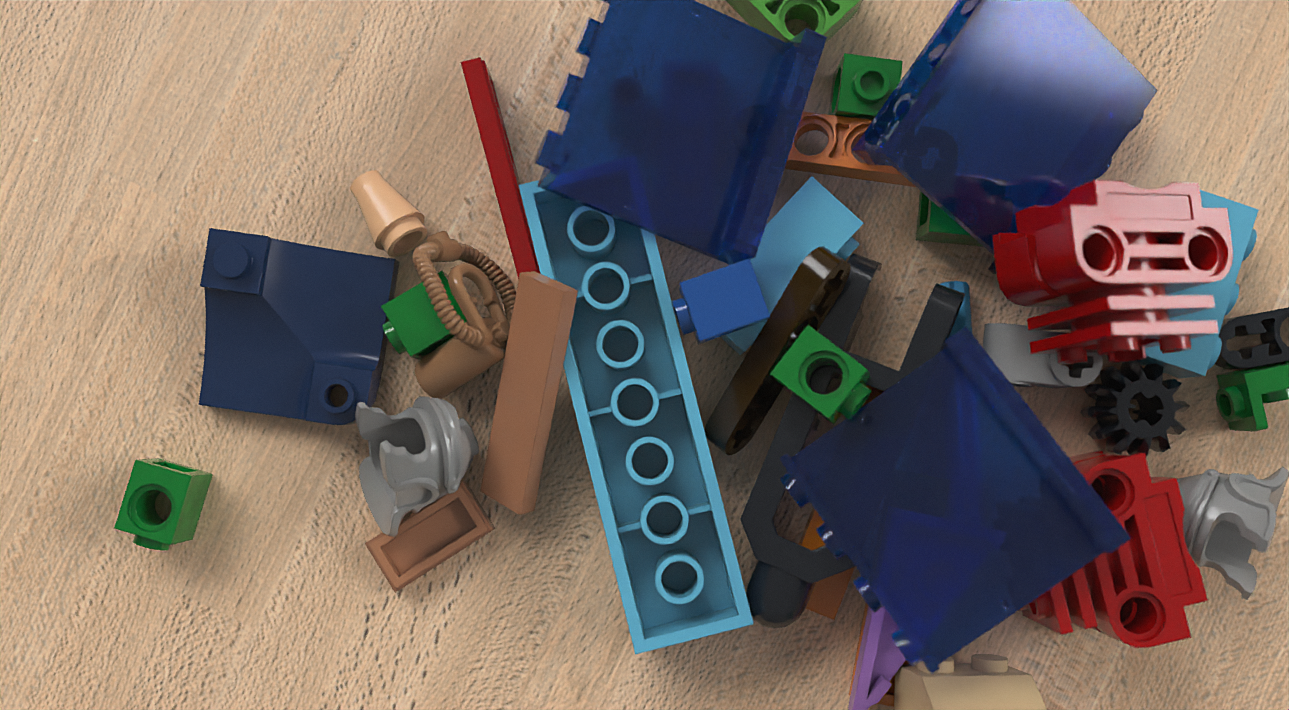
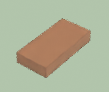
M465 480L460 483L459 489L456 492L448 493L423 507L419 512L412 513L402 519L396 537L388 536L382 532L366 542L365 545L396 593L496 528Z

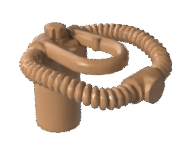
M440 231L427 238V243L416 247L412 254L414 267L418 272V276L421 277L426 292L429 293L428 297L431 299V304L434 305V310L438 312L437 316L442 318L441 323L445 324V328L449 330L450 334L454 335L418 360L415 365V376L421 388L429 396L439 399L447 397L504 359L516 297L514 285L510 284L511 280L507 279V275L503 274L504 271L499 269V265H495V262L490 260L489 256H485L483 252H479V250L470 245L468 246L455 239H450L447 231ZM456 260L465 262L451 268L448 274V283L467 322L464 323V320L460 319V316L457 315V311L453 310L454 306L450 305L449 296L446 294L444 285L441 283L442 280L436 273L437 270L432 262H454ZM463 277H467L477 285L484 299L483 304L487 307L491 317H481L475 306L477 299L470 297L463 283ZM492 284L496 285L495 288L499 290L498 293L501 295V299L503 300L502 303L504 304L505 313L502 309V306L499 302V299L496 295V292Z

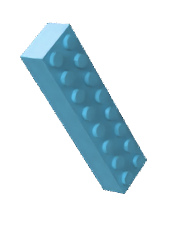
M635 156L519 185L540 273L578 290L563 366L635 654L753 625Z

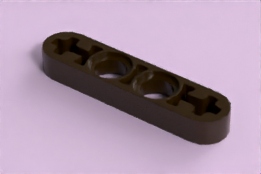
M824 246L811 251L797 268L705 425L706 439L727 455L739 452L755 435L784 387L770 373L808 325L818 331L849 278L850 264Z

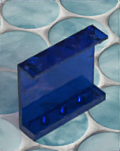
M601 0L604 3L598 19L595 20L588 17L575 48L576 53L584 56L577 76L572 73L567 74L555 103V108L564 111L558 130L555 132L548 129L538 149L535 164L544 168L537 187L729 265L749 258L750 260L755 258L827 37L805 28L790 42L786 43L695 0Z
M957 0L852 151L868 165L893 166L994 255L993 235L998 233H1017L1016 212L1033 205H1054L1064 199L1072 189L1097 180L1108 170L1112 163V156L1128 133L1141 122L1144 110L1158 90L1070 0ZM995 260L988 268L993 274H996Z
M964 327L947 339L944 350L863 406L850 420L846 418L793 457L785 454L779 458L788 470V473L780 477V480L800 508L809 502L812 504L824 521L822 525L816 528V531L827 548L837 560L845 554L848 555L861 574L853 580V584L874 613L883 607L887 610L899 627L890 635L903 656L912 667L923 661L931 674L940 669V663L1101 554H1110L1132 539L967 327Z

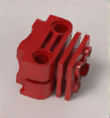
M1093 180L1072 189L1064 199L1054 205H1033L1016 212L1017 233H998L992 236L997 280L1001 291L1008 300L1016 305L1025 307L1068 306L1027 318L1028 330H1071L1069 333L1029 342L1031 354H1057L1058 364L1088 362L1087 353L1098 352V355H1107L1108 362L1135 361L1147 358L1145 348L1159 345L1162 353L1187 351L1191 349L1190 339L1218 333L1217 320L1170 321V318L1215 308L1214 295L1167 294L1222 280L1229 273L1233 263L1228 209L1202 208L1199 183L1172 182L1157 189H1143L1131 186L1123 181Z
M1103 450L1059 459L1049 464L1042 472L1039 481L1041 498L1026 496L1017 498L1018 503L1009 501L995 503L999 519L993 520V529L1006 532L1005 540L999 549L1001 552L1007 551L1013 576L1007 577L1008 593L1014 608L1017 611L1022 610L1023 616L1060 635L1073 633V623L1084 629L1092 628L1135 648H1149L1191 638L1184 606L1206 602L1208 599L1201 571L1193 561L1185 543L1183 533L1185 508L1177 478L1151 477L1145 453L1107 455L1103 453Z

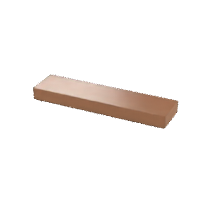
M535 271L521 272L519 275L480 492L519 515L535 510L578 294L577 289Z

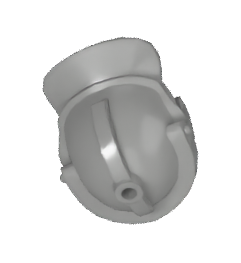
M419 396L412 407L397 415H387L381 408L367 407L364 402L357 403L355 412L356 424L362 438L368 440L370 457L363 459L359 466L362 491L369 509L382 532L388 536L396 537L399 525L405 514L408 512L417 513L423 507L459 489L460 481L470 467L474 455L479 453L478 442L469 423L464 418L459 419L456 408L443 399Z
M1283 466L1265 479H1256L1253 474L1219 473L1214 469H1208L1203 474L1177 479L1185 508L1183 533L1188 552L1199 567L1206 566L1219 571L1225 578L1226 583L1236 588L1242 594V599H1249L1257 581V572L1254 566L1248 563L1251 550L1256 549L1259 552H1266L1272 541L1276 523V511L1289 477V471Z

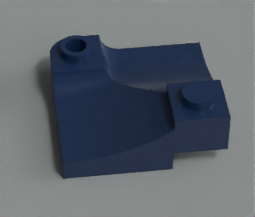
M209 228L200 287H204L206 331L202 384L198 405L331 425H351L356 423L355 412L357 403L364 402L367 407L372 408L378 393L388 341L382 325L389 321L381 306L394 299L400 262L391 258L316 247L274 239L269 236ZM338 385L344 386L348 393L347 401L341 407L335 406L330 396L332 390Z

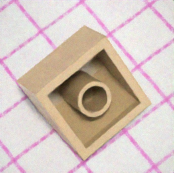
M974 654L971 656V663L954 664V658L948 656L919 655L917 664H902L895 673L894 710H1047L1033 676L1008 666V658L1000 655Z

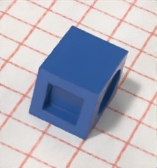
M750 258L680 282L679 291L682 298L672 301L683 335L694 332L698 344L762 323L770 317Z

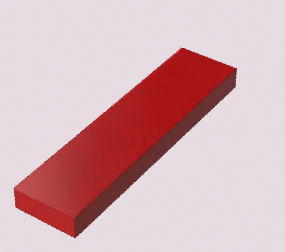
M481 57L463 61L461 66L518 279L521 272L535 271L540 273L519 189L521 184L491 73L485 60H481Z

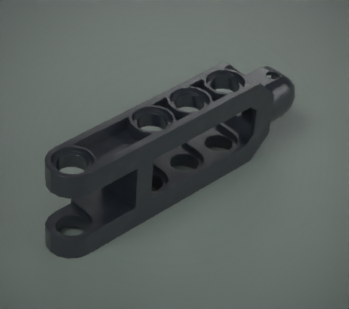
M854 253L850 256L848 260L851 267L849 278L823 323L820 325L818 333L868 369L871 378L866 385L889 393V396L829 543L815 550H810L778 536L777 526L773 524L787 487L790 483L795 484L799 474L796 472V465L811 430H817L820 423L818 413L792 393L740 518L755 558L758 560L747 586L746 596L751 616L761 625L774 629L787 627L798 620L804 612L816 582L856 566L955 324L965 293L936 283L900 370L897 371L849 352L863 319L862 307L876 271H880L882 263ZM833 365L820 366L811 375V390L825 395L832 378L838 379L839 375H843L842 371Z

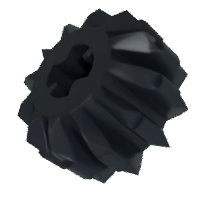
M1138 360L1122 362L1119 370L1114 366H1110L1100 371L1103 385L1089 384L1084 389L1096 402L1095 406L1082 408L1080 413L1083 417L1096 418L1098 421L1090 429L1088 435L1092 439L1101 440L1107 438L1106 451L1108 453L1121 455L1124 451H1127L1129 455L1145 453V456H1148L1149 449H1152L1154 452H1165L1170 449L1167 434L1180 435L1186 430L1179 421L1174 419L1175 412H1184L1190 407L1185 401H1174L1173 398L1182 382L1177 381V379L1162 381L1164 367L1158 364H1148L1142 368ZM1131 399H1136L1140 410L1133 411L1134 414L1139 415L1137 419H1131L1129 414V408L1136 407L1130 403Z

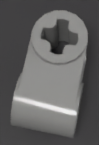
M988 323L985 324L979 382L1004 386H1037L1053 389L1080 387L1096 379L1100 374L1103 360L1102 355H1098V352L1087 353L1088 362L1073 363L1072 370H1069L1067 366L1058 364L1057 354H1031L1029 343L1065 333L1028 330V326Z

